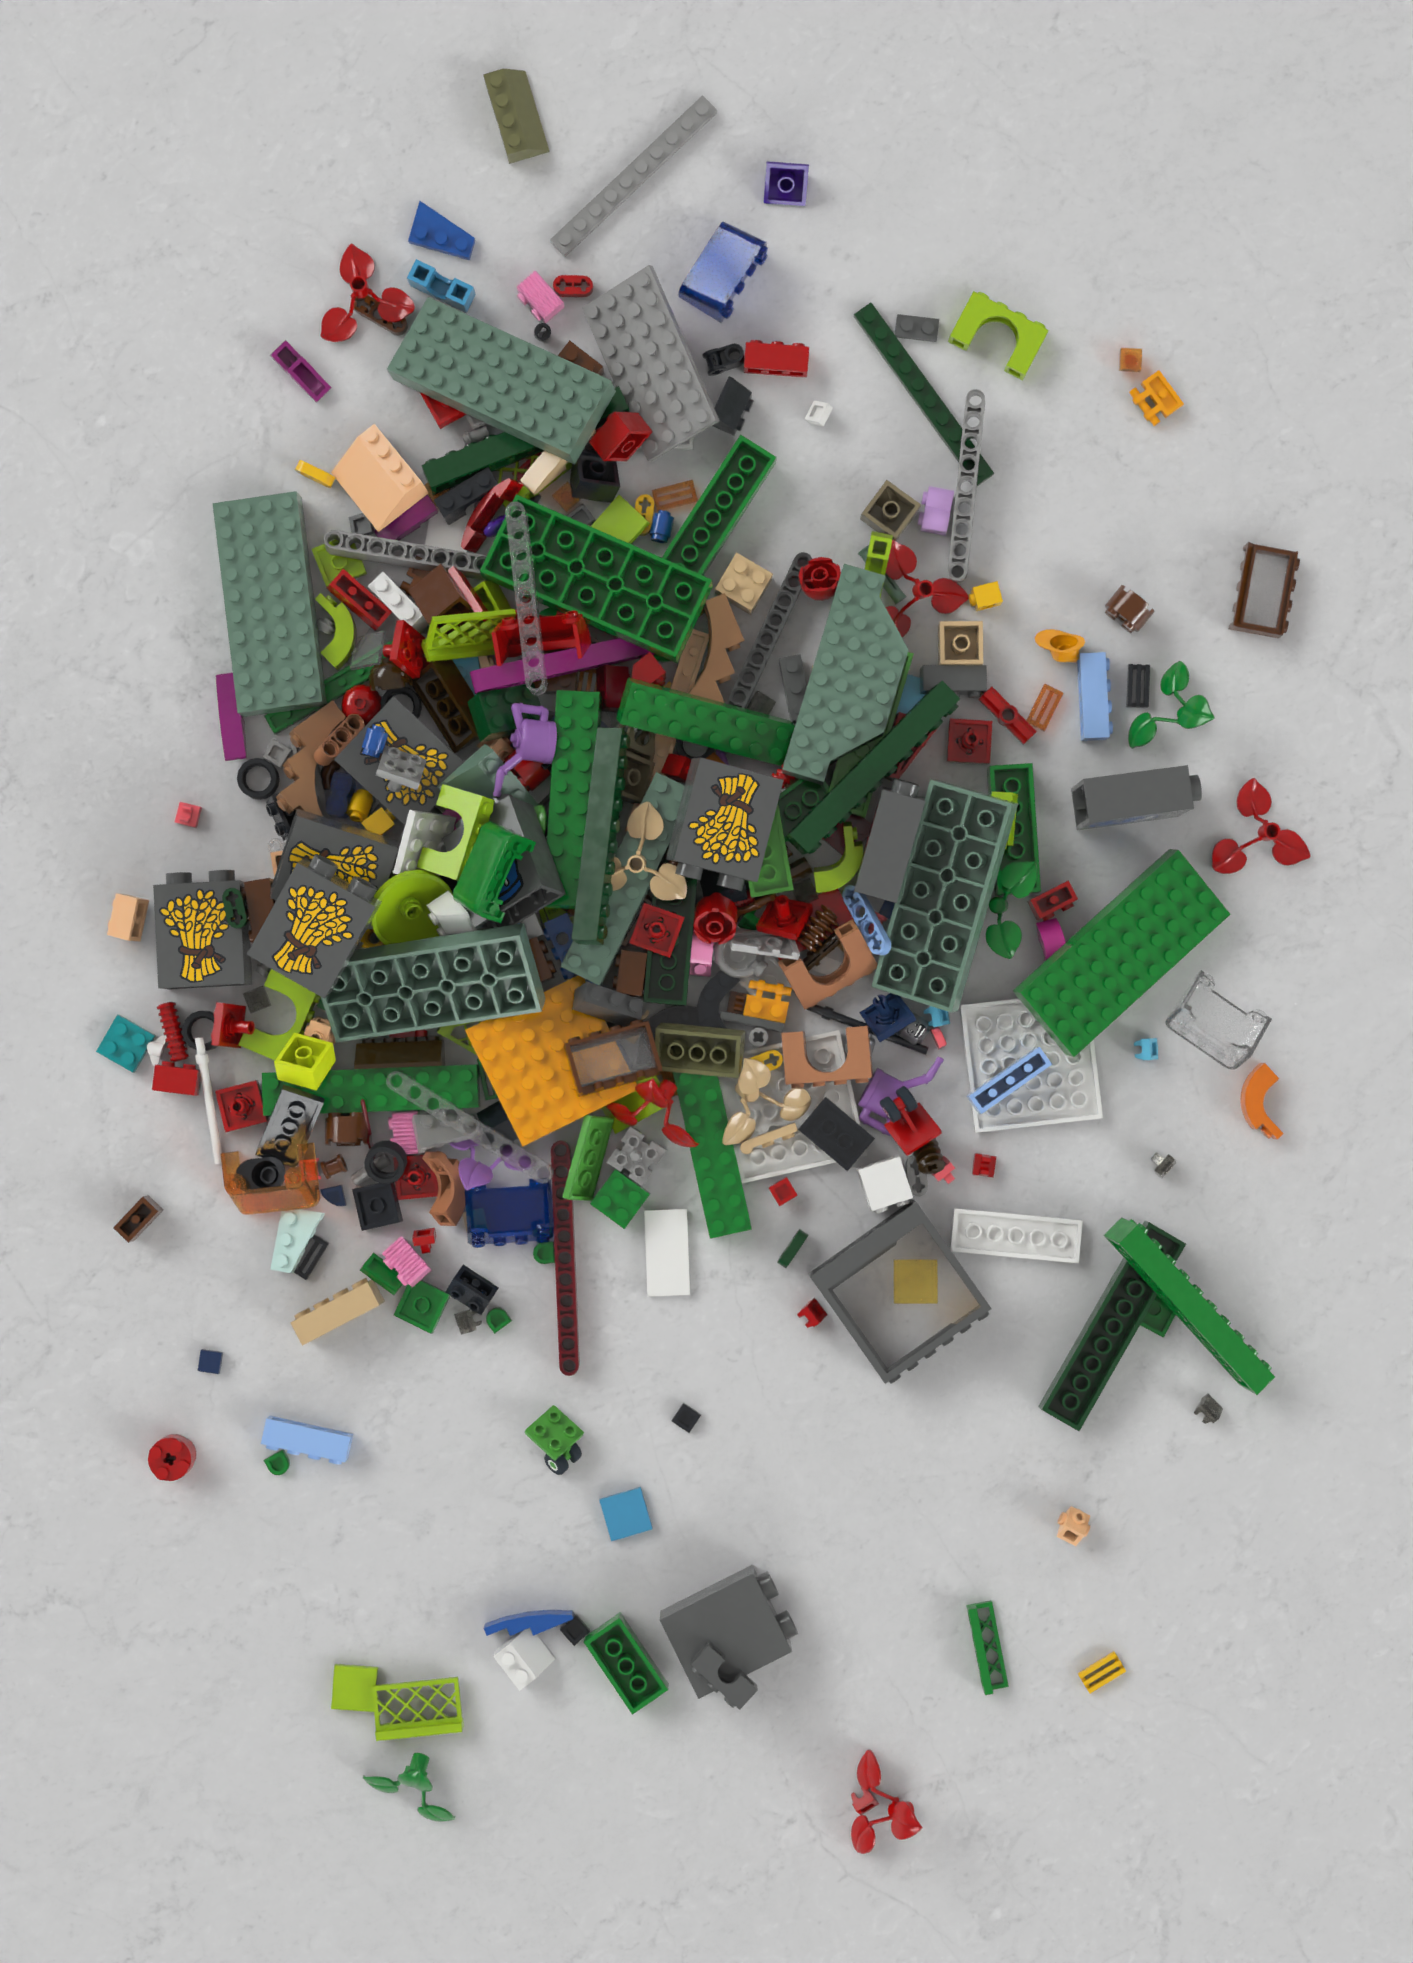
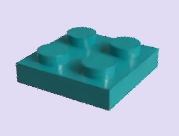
M117 1014L96 1052L135 1073L147 1052L148 1043L152 1042L156 1035Z

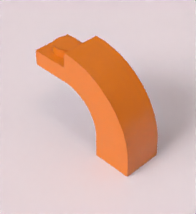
M1259 1063L1250 1072L1243 1084L1240 1098L1242 1113L1252 1129H1258L1261 1126L1260 1131L1268 1139L1271 1137L1272 1139H1279L1284 1133L1267 1116L1263 1105L1267 1090L1279 1078L1265 1063Z

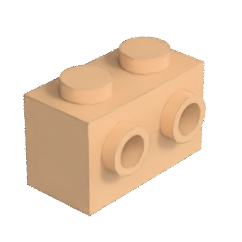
M116 893L112 904L113 909L108 923L107 935L128 941L140 942L149 900L128 894Z

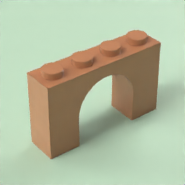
M853 920L834 929L844 950L843 962L835 972L826 976L813 975L808 972L800 957L799 960L784 958L778 961L804 1010L817 1005L821 1000L833 996L837 991L854 984L856 980L870 975L877 969L878 964Z
M869 1026L846 1028L847 1058L844 1064L833 1072L819 1071L809 1062L805 1031L781 1033L786 1085L791 1084V1088H804V1083H812L813 1087L826 1086L825 1081H834V1085L847 1084V1080L855 1079L856 1083H866L868 1078H873Z

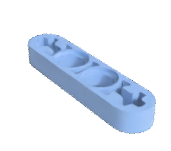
M848 885L842 893L843 901L870 951L881 956L888 954L891 949V941L865 894L858 892L853 894L854 885ZM864 906L865 914L863 917H860V908ZM873 923L874 931L869 934L868 927Z

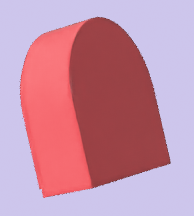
M934 1027L930 1029L938 1050L945 1047L947 1043L940 1028Z

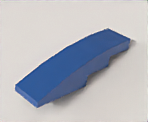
M551 1609L528 1611L485 1623L483 1629L486 1636H489L507 1628L511 1636L530 1628L534 1636L572 1620L574 1612L573 1610Z

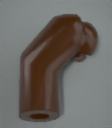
M335 760L329 765L324 766L321 770L324 790L335 788L332 775L341 768Z

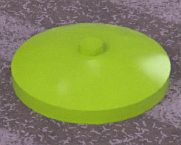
M409 870L399 873L386 881L374 895L382 903L370 923L376 936L385 945L439 937L436 931L439 927L430 920L428 914L431 912L427 904L447 891L452 894V891L446 882L435 873L426 870Z

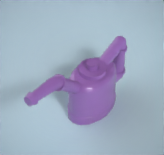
M523 703L512 704L511 710L517 729L511 734L510 740L516 748V755L504 765L499 766L495 778L494 797L501 796L504 776L522 760L542 762L544 764L552 763L556 749L557 727L554 721H548V708ZM521 713L539 715L540 719H523Z
M938 1056L926 1074L903 1082L877 1068L858 1102V1106L863 1108L859 1115V1120L863 1124H867L882 1132V1134L891 1136L885 1129V1124L870 1117V1113L873 1112L883 1118H887V1122H889L890 1119L883 1111L880 1101L887 1096L892 1101L898 1097L896 1090L902 1086L909 1089L925 1083L928 1084L934 1078L944 1059Z

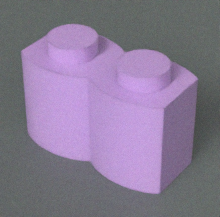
M929 486L928 492H923L921 504L925 505L924 513L920 512L917 524L921 525L922 532L946 536L954 495L953 490Z

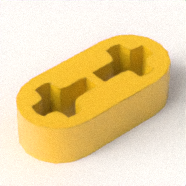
M299 460L295 468L296 472L328 488H331L335 477L302 460Z
M647 494L640 495L635 502V510L650 523L639 536H645L650 533L654 514V500ZM644 500H648V504L651 505L647 506L646 513H642V506L639 505Z
M770 1050L749 1058L764 1064V1060L770 1058L769 1054L773 1053L774 1056H778L777 1065L773 1066L772 1063L766 1064L770 1071L780 1067L783 1061L781 1053L776 1050Z

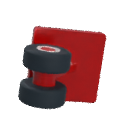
M902 1086L896 1090L898 1096L892 1101L887 1096L880 1101V1105L890 1119L884 1125L885 1129L904 1154L908 1156L942 1134V1131L924 1107L916 1102L907 1087Z

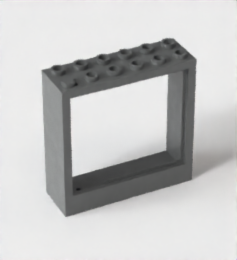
M914 1200L904 1205L808 1273L885 1384L887 1382L892 1384L901 1377L900 1373L906 1369L908 1371L914 1369L919 1364L917 1361L923 1357L926 1359L936 1353L935 1349L941 1344L943 1346L948 1345L954 1340L953 1336L958 1332L963 1334L972 1327V1322L977 1319L978 1321L983 1320L989 1315L988 1311L992 1309L918 1203ZM920 1224H923L979 1305L956 1322L950 1323L887 1368L833 1289L893 1248L900 1238Z

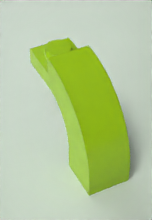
M320 593L315 600L332 616L336 627L333 640L320 653L339 671L354 652L357 641L356 624L350 611L342 602L335 608L337 603L329 595L324 597Z
M851 821L843 823L845 850L842 857L832 865L813 867L816 893L828 892L842 887L854 877L860 867L863 857L862 841L854 842V840H858L857 828L852 827Z

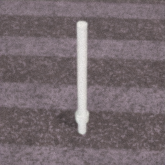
M196 1037L197 1055L195 1057L196 1063L199 1064L214 1160L215 1164H221L224 1161L208 1062H210L209 1055L205 1050L204 1038Z

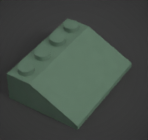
M484 744L437 787L441 790L442 784L493 799L496 773L499 766L505 763L493 749ZM511 771L504 776L501 795L510 794L514 798L529 803L534 807L539 805Z

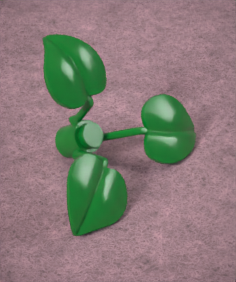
M1182 661L1174 663L1165 672L1160 683L1163 694L1170 696L1174 693V696L1183 705L1177 711L1178 719L1152 718L1148 712L1140 714L1132 722L1128 733V742L1132 749L1148 744L1155 737L1157 731L1156 721L1177 723L1185 729H1192L1215 719L1204 696L1195 695L1185 702L1179 695L1178 691L1184 690L1189 682V671Z
M1013 862L1008 864L1001 873L1002 885L1008 889L1003 897H994L989 903L990 911L998 914L997 924L990 925L986 929V942L996 954L1007 959L1014 957L1022 940V932L1020 927L1013 921L1008 920L1001 923L1002 913L1008 909L1007 898L1010 892L1016 898H1024L1034 889L1037 880V865L1035 862Z
M414 1753L410 1766H406L405 1771L399 1774L398 1780L394 1782L385 1777H366L363 1775V1779L371 1787L384 1793L398 1792L399 1788L397 1786L401 1783L422 1791V1807H418L417 1811L429 1820L444 1822L455 1819V1816L446 1809L426 1803V1792H430L433 1789L431 1782L427 1778L428 1773L426 1769L430 1760L427 1755Z

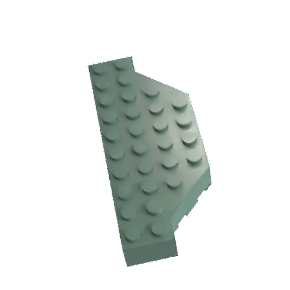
M847 564L843 565L782 768L783 774L823 785L830 764L883 736L909 650L880 598L885 575Z

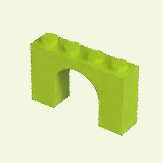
M973 291L950 334L948 342L967 351L975 334L983 325L990 322H1000L1007 325L1015 335L1016 348L1004 371L1023 381L1049 330L1038 321L1032 322L1028 320L1025 314L1009 310L1008 306L1004 303H996L990 300L989 296L985 293Z
M442 784L436 805L459 813L464 823L463 837L460 843L449 852H439L423 847L417 868L458 881L479 835L480 828L489 822L495 800Z
M271 969L264 986L288 996L293 1001L296 1008L295 1023L290 1030L281 1035H272L255 1028L251 1035L243 1033L239 1046L276 1060L294 1033L304 1035L307 1023H310L314 1018L315 1011H313L316 1003L319 1004L321 996Z

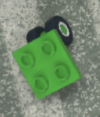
M555 1405L551 1406L525 1430V1435L546 1453L544 1456L545 1463L557 1475H562L568 1470L569 1459L572 1463H575L582 1456L581 1449L576 1442L583 1436L584 1432Z

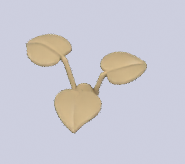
M650 802L639 805L628 819L627 829L629 835L633 838H641L636 854L628 859L626 866L621 867V861L614 856L615 873L611 878L613 891L622 888L627 882L624 870L629 869L633 873H639L644 870L645 872L655 874L650 881V889L654 896L661 900L684 899L687 895V883L684 876L675 874L677 866L666 863L660 867L659 871L646 867V859L641 855L645 838L648 840L658 838L664 828V822L660 813Z
M745 1058L743 1069L735 1086V1092L742 1097L740 1102L743 1104L746 1114L740 1111L730 1118L724 1131L723 1144H739L752 1136L756 1123L753 1118L749 1117L751 1113L747 1102H754L760 1096L782 1107L780 1111L781 1118L793 1121L803 1116L811 1104L809 1093L803 1088H793L786 1093L783 1103L759 1091V1088L765 1087L769 1083L771 1078L770 1069L758 1060Z

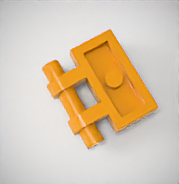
M1160 370L1141 383L1145 391L1140 393L1135 387L1129 392L1133 397V403L1141 408L1144 418L1147 421L1149 420L1153 426L1161 422L1156 414L1161 412L1167 418L1184 405ZM1147 397H1150L1156 406L1151 409L1145 399Z
M761 979L758 981L750 980L748 988L756 989L755 996L747 994L743 1015L785 1024L789 1002L781 1001L782 995L791 996L792 988L785 987L781 983H777V985L765 983V980ZM763 991L775 993L774 999L762 997Z

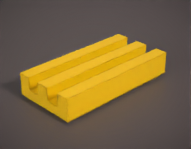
M1113 1651L1077 1674L1088 1692L1092 1693L1125 1673L1126 1670ZM1113 1659L1115 1660L1114 1663L1100 1670L1096 1674L1092 1675L1087 1679L1085 1678L1086 1675L1100 1668L1104 1664L1108 1663ZM1116 1667H1119L1118 1669H1116V1670L1113 1671L1112 1673L1108 1674L1107 1676L1103 1677L1102 1679L1098 1680L1097 1682L1093 1683L1092 1685H1089L1090 1683H1092L1093 1681L1097 1680V1679L1100 1678L1101 1676L1105 1675L1106 1673L1110 1672L1111 1670L1115 1669Z

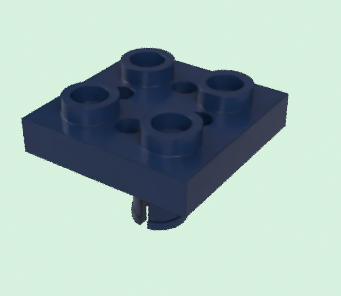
M892 993L887 996L877 995L879 1000L874 997L873 1004L859 1012L879 1042L916 1021L914 1014L903 999Z

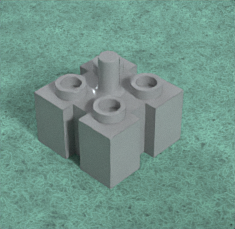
M630 1126L621 1140L625 1143L622 1150L616 1148L606 1163L620 1172L623 1168L631 1172L628 1177L643 1186L652 1172L648 1167L652 1162L657 1165L667 1149L653 1140L650 1144L643 1141L645 1135Z

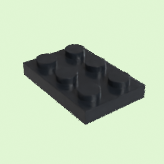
M827 1097L820 1102L798 1128L801 1133L846 1171L852 1167L875 1139Z

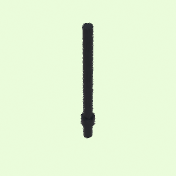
M815 1005L806 1009L822 1015L821 1018L832 1019L851 1027L868 1026L864 1022L835 1012L833 1008L828 1006ZM896 1034L885 1039L924 1055L927 1054L929 1048L919 1043L913 1045Z

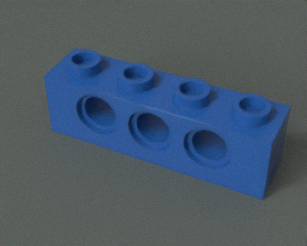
M568 913L545 922V928L543 929L546 940H551L554 945L551 951L555 960L560 959L561 963L573 942V924ZM560 933H566L569 937L568 942L564 945H560L557 942V936ZM562 967L560 968L565 980L574 978L575 973Z

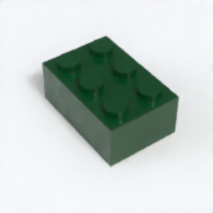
M534 683L477 693L467 702L480 742L511 737V734L517 729L511 710L513 703L541 706ZM521 713L523 719H540L539 715Z

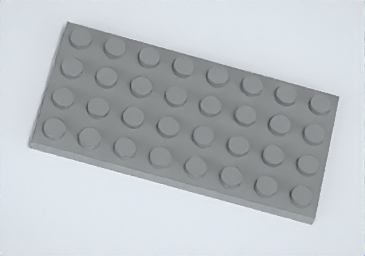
M646 266L582 307L616 387H620L629 407V412L639 413L653 431L641 445L647 461L657 459L720 421L653 266Z

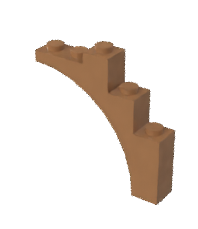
M725 593L706 600L704 605L709 632L708 653L703 670L688 693L725 703L716 681L719 684L731 680L730 675L735 673L726 649L729 652L741 648L740 643L745 640Z
M333 700L289 733L293 745L301 750L286 760L282 766L286 776L295 782L276 796L277 804L283 811H287L288 814L300 809L323 817L315 791V769L317 762L314 759V752L346 718Z

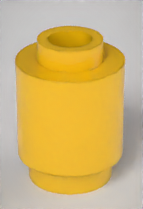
M358 789L352 795L347 810V815L352 821L362 822L368 818L373 803V795L367 790Z

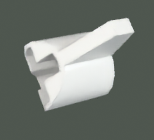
M164 1034L147 1045V1050L154 1067L159 1064L165 1050V1039L167 1037Z

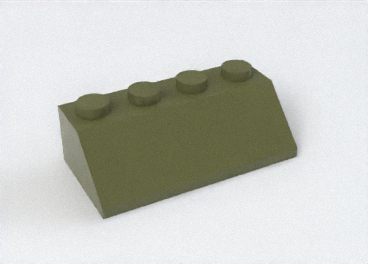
M503 68L483 74L509 164L550 152L526 71Z
M661 1022L656 1027L655 1045L662 1069L668 1072L739 1078L744 1055L745 1030Z

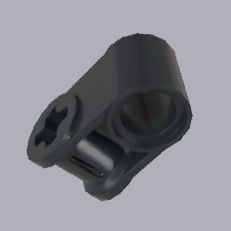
M736 343L711 349L702 354L709 368V376H715L727 370L738 368L744 362L743 348ZM732 352H738L740 357L733 360L729 358V355Z

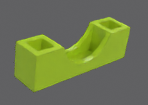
M872 531L864 570L885 575L893 535Z

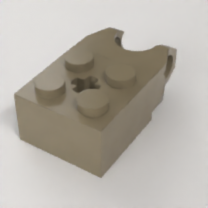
M620 724L618 726V728H622L623 730L626 727V725ZM628 726L626 733L630 736V747L627 748L626 753L628 766L627 769H624L625 789L622 790L621 799L626 802L641 804L649 788L655 766L653 762L655 734L643 730L635 741L634 727ZM649 734V740L644 745V739Z

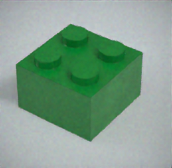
M615 1169L590 1204L625 1229L646 1201L650 1192L624 1173Z

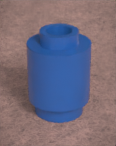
M659 510L658 513L653 514L649 533L652 541L667 543L668 539H670L674 517L670 516V512Z
M373 725L372 729L367 728L362 748H364L363 754L376 758L380 757V753L383 754L388 733H384L385 728Z

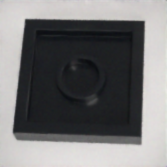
M394 1182L390 1184L376 1183L352 1189L362 1231L403 1221Z

